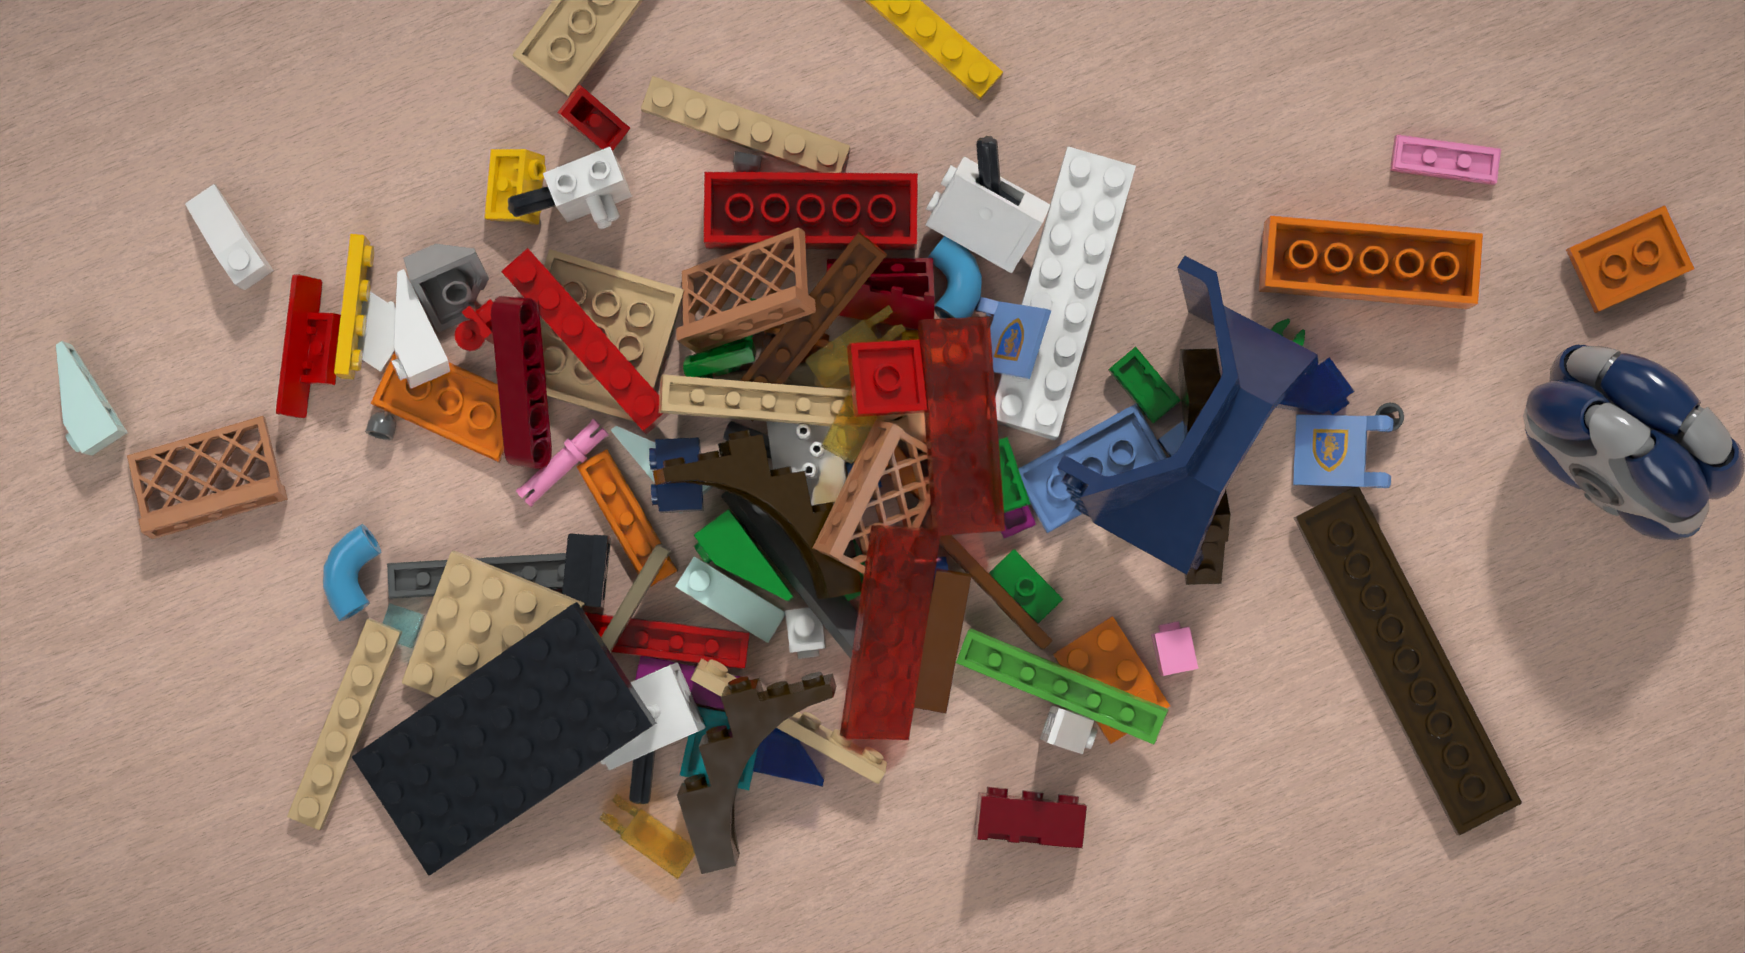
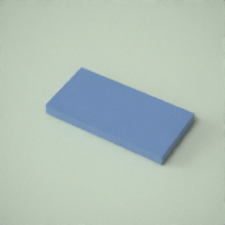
M1135 403L1020 467L1019 472L1030 504L1046 533H1049L1082 514L1074 508L1076 503L1070 499L1071 495L1066 491V485L1061 482L1062 477L1057 469L1064 455L1103 476H1114L1166 459L1167 457Z

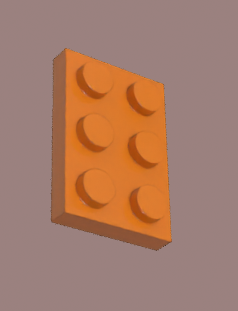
M1665 205L1566 249L1595 313L1695 269Z
M1113 616L1053 653L1059 665L1164 708L1170 707V704ZM1095 721L1109 744L1114 743L1127 734Z

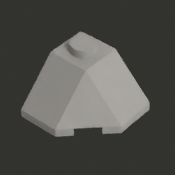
M434 244L403 258L409 280L437 332L468 320L461 312L469 305L475 308L474 303L480 290H484L489 280L488 274L474 248Z

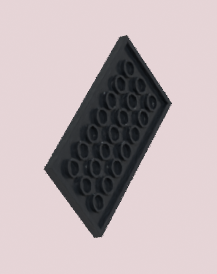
M576 602L357 752L352 758L422 867L430 876L657 724V722L579 603Z

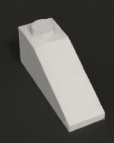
M215 184L185 203L214 255L236 286L246 290L274 271Z
M403 269L397 272L394 350L397 359L391 362L399 380L406 378L410 388H414L450 372V368L442 346Z
M1051 705L1040 739L1049 744L1083 754L1085 748H1092L1097 729L1092 727L1094 720Z

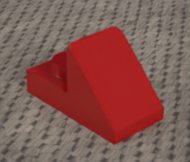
M581 85L577 86L557 112L569 127L580 132L600 150L611 147L613 151L630 130L627 124Z

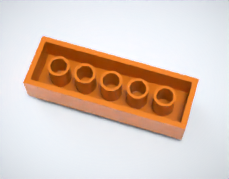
M1269 216L1264 222L1259 292L1470 309L1478 304L1483 233Z

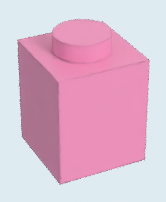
M1179 621L1158 625L1159 632L1151 634L1159 675L1166 676L1199 669L1190 627L1180 628Z

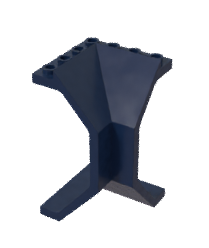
M1184 255L1177 269L1189 313L1215 326L1222 366L1220 381L1178 451L1173 456L1114 476H1103L1066 455L1059 462L1057 469L1062 477L1061 482L1066 485V491L1071 495L1070 499L1076 503L1074 507L1076 510L1090 517L1094 524L1187 575L1191 567L1197 570L1203 561L1202 543L1220 500L1270 414L1305 373L1312 377L1319 362L1318 354L1224 306L1217 272Z

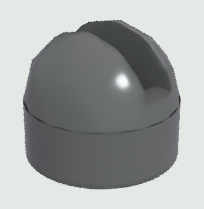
M735 151L733 165L736 172H758L761 167L762 156Z
M1389 402L1381 405L1376 411V415L1398 411L1400 418H1392L1394 421L1392 431H1394L1403 424L1404 412L1398 404Z
M377 412L371 416L365 432L375 438L393 440L396 422L390 414L385 417L384 412Z

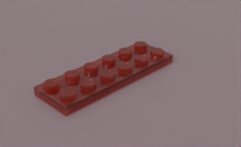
M990 316L917 321L918 337L920 339L928 409L924 412L933 536L1005 531Z
M871 525L840 735L846 739L909 740L941 532L936 529Z

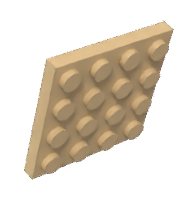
M549 249L544 267L655 390L682 303L684 290ZM540 316L547 396L634 422Z
M452 551L401 683L434 697H439L570 605L578 602L583 609L585 603L457 551Z

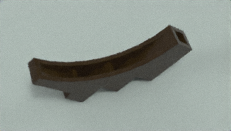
M1216 348L1180 349L1178 379L1182 402L1184 438L1221 379ZM1226 490L1202 543L1201 550L1204 559L1197 570L1191 567L1188 574H1185L1186 585L1222 583L1225 542H1228L1231 516Z
M749 430L728 434L729 441L718 444L719 452L717 450L697 454L698 461L686 464L684 457L663 461L664 468L653 471L655 485L689 483L711 486L736 494L760 508L784 530L798 548L810 572L818 599L863 591L858 571L813 549L833 507V502L811 505L805 471L792 473L791 466L770 470L763 434L750 436ZM850 540L843 554L849 558L856 557L853 540Z
M822 672L811 673L802 677V681L789 685L787 681L776 682L769 685L765 691L763 690L760 678L749 680L748 676L733 679L728 682V686H725L721 700L730 728L727 729V726L721 725L706 731L699 744V749L708 777H705L704 774H696L686 778L677 793L701 874L736 866L740 850L735 831V798L739 779L747 761L763 739L783 721L808 706L834 697L837 686L833 673L824 676Z

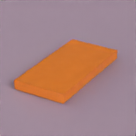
M394 352L370 404L500 463L504 455L498 384L449 362L450 372L410 388L407 379L399 380L391 362L397 359Z

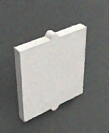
M370 292L369 300L363 301L361 315H366L367 322L365 335L359 336L358 350H362L363 361L382 372L395 352L396 308L394 302L390 301L387 303Z

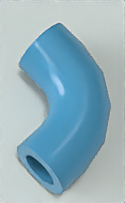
M944 236L928 257L933 258V265L941 270L947 279V289L934 306V311L949 326L955 329H962L981 299L982 275L976 258L967 248Z
M364 524L348 532L332 547L323 567V589L329 605L339 621H344L354 616L370 604L360 588L358 574L365 563L382 552L377 540Z

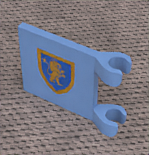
M981 297L975 310L993 317V321L982 355L972 353V366L968 367L975 371H987L1030 379L1051 311L1045 308L999 302Z
M1296 415L1293 485L1390 488L1391 475L1385 472H1366L1367 431L1391 432L1393 430V419L1387 415Z

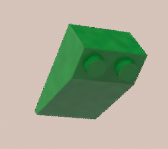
M729 509L694 534L698 543L693 547L705 563L709 564L713 561L715 565L788 602L795 598Z

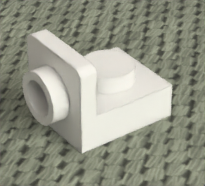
M809 607L785 610L790 653L797 652L798 659L819 656L818 649L826 648L821 621Z

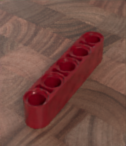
M499 296L492 304L491 322L505 459L512 466L544 469L552 457V443L539 307L532 298Z

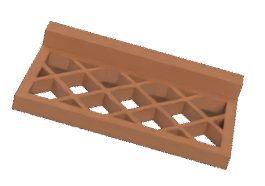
M796 228L683 270V326L676 328V337L679 343L695 353H700L815 313V299L808 295L805 232L800 228ZM794 242V250L786 262L780 259L779 255L785 246ZM765 253L767 256L756 273L749 269L756 256ZM775 261L783 266L770 283L764 278ZM736 264L737 268L727 283L721 281L720 277L726 268ZM793 271L795 273L796 286L781 290L780 287L790 272ZM748 272L753 277L741 294L735 288L744 274ZM703 275L709 276L697 294L694 293V279ZM761 282L769 286L761 298L753 301L750 300ZM719 283L723 286V289L713 304L705 299L715 284ZM731 293L737 295L739 298L733 307L722 312L721 308ZM703 303L710 307L702 319L695 321V314Z
M264 416L127 455L141 518L138 519L141 533L152 540L288 500L285 486L281 484ZM258 428L261 439L253 451L239 444L246 431ZM234 435L233 439H230L227 436ZM221 438L230 444L218 461L205 454L213 440ZM200 445L199 449H196L193 446ZM236 447L250 454L241 472L226 465ZM187 448L196 454L184 471L171 464L179 450ZM262 449H264L265 457L260 455ZM166 455L165 459H162L159 456ZM202 457L216 464L206 482L192 475ZM153 458L162 464L150 481L141 476L139 462ZM256 459L267 463L270 477L255 481L249 478L247 474ZM168 467L182 474L172 492L158 485ZM222 469L237 476L231 488L224 491L213 487ZM188 479L203 486L197 498L190 501L179 497ZM244 480L249 482L247 484L241 485ZM143 482L148 484L146 490L144 489ZM155 488L169 496L162 509L150 512L147 501ZM210 490L215 492L213 494L207 495ZM176 500L181 502L179 504L173 505Z
M876 419L813 549L890 588L952 459L905 433L904 429L897 425ZM899 440L907 443L910 458L896 463L894 450ZM932 457L938 463L933 474L923 478L920 461ZM912 464L916 481L902 486L898 469ZM891 473L895 490L880 495L878 486L880 478L885 474ZM918 488L920 500L915 508L908 510L904 493ZM896 497L900 513L886 519L882 502ZM875 505L879 522L865 527L862 515L866 508ZM902 520L904 533L901 539L892 542L888 525ZM881 529L884 546L870 551L866 534ZM859 537L863 554L854 558L843 555L850 540ZM887 553L889 564L882 576L875 571L872 558ZM863 561H865L866 566H864V565H862V564H860V563L863 562Z

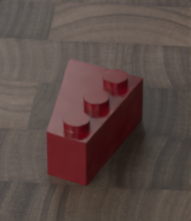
M884 258L838 316L934 332L933 258ZM827 259V271L837 259Z
M987 786L986 793L978 792L974 835L977 840L988 841V838L1007 840V842L1011 843L1028 842L1039 845L1083 849L1087 805L1079 803V796L1058 794L1057 800L1043 799V792L1022 790V797L1008 795L1007 788Z

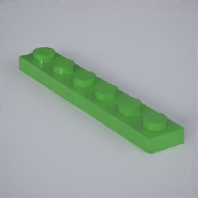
M971 628L967 631L956 661L959 665L1153 745L1158 739L1169 710Z

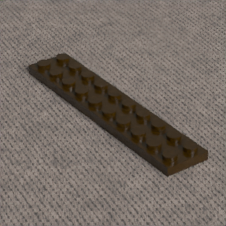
M1353 487L1294 517L1306 544L1455 834L1460 836L1522 804L1360 487Z

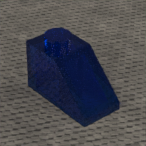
M1329 357L1318 365L1312 377L1304 374L1276 408L1321 415L1329 410L1334 415L1350 403L1346 397L1355 391Z
M775 728L758 746L753 772L823 787L825 777L800 740Z

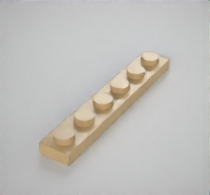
M655 76L651 78L641 106V111L815 173H842L850 151V145Z
M662 375L660 377L659 413L856 429H871L873 426V416L854 417L852 390Z
M371 618L366 620L288 812V818L317 830L323 829L402 631Z
M701 658L691 680L721 696L725 686H728V682L736 679V677L727 673L728 669L723 664L715 660L707 662ZM798 712L777 727L877 784L880 783L886 773L887 761L883 760L884 757L881 753L871 747L866 746L863 749L854 744L852 738L841 730L834 729V731L827 729L821 725V721L816 716L808 712H803L802 714Z

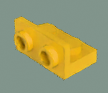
M491 149L484 219L490 221H522L531 225L539 224L541 211L514 217L508 210V198L543 188V173L546 172L544 155L527 149Z

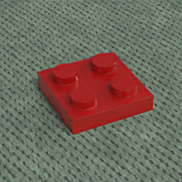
M920 339L850 343L847 346L854 417L924 413L928 410Z

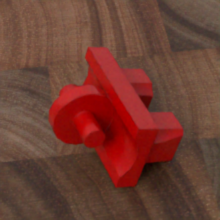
M489 299L478 310L469 305L461 312L466 318L470 319L460 323L454 334L457 345L463 350L476 351L484 345L485 340L494 344L491 322V308L494 302L492 299Z

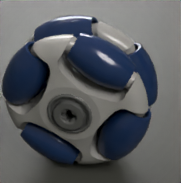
M1574 345L1564 349L1557 355L1550 368L1549 382L1535 387L1527 398L1523 415L1525 431L1532 451L1540 463L1562 482L1585 491L1584 496L1596 506L1607 513L1620 516L1627 525L1645 536L1662 540H1679L1693 536L1700 530L1707 517L1709 499L1716 500L1728 496L1739 486L1745 471L1743 451L1740 445L1730 436V433L1709 407L1705 409L1700 407V400L1676 374L1647 358L1628 353L1621 354L1619 350L1603 346Z

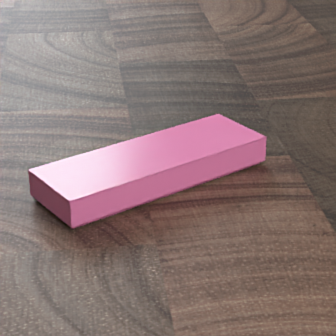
M1396 135L1394 137L1390 171L1495 185L1498 179L1501 149Z

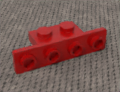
M300 274L292 275L276 414L306 418L310 384H336V374H334L341 315L336 313H319L323 282L321 279Z

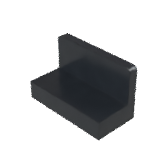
M574 533L568 535L562 594L585 603L584 606L604 608L611 543L610 536Z

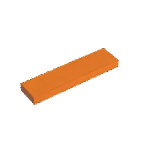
M606 449L576 467L639 575L655 546L662 543L609 450ZM670 556L666 559L650 587L678 572Z

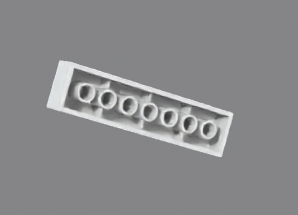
M1067 147L1021 304L1050 310L1051 314L1030 379L1001 374L989 415V422L1051 440L1058 438L1135 171V165Z

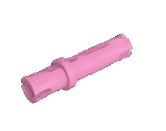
M594 418L572 440L568 438L564 442L565 447L553 456L544 469H540L516 490L519 496L523 498L530 490L534 489L525 499V502L530 507L579 461L583 463L587 459L586 454L605 437L609 436L603 427L594 436H590L600 426Z

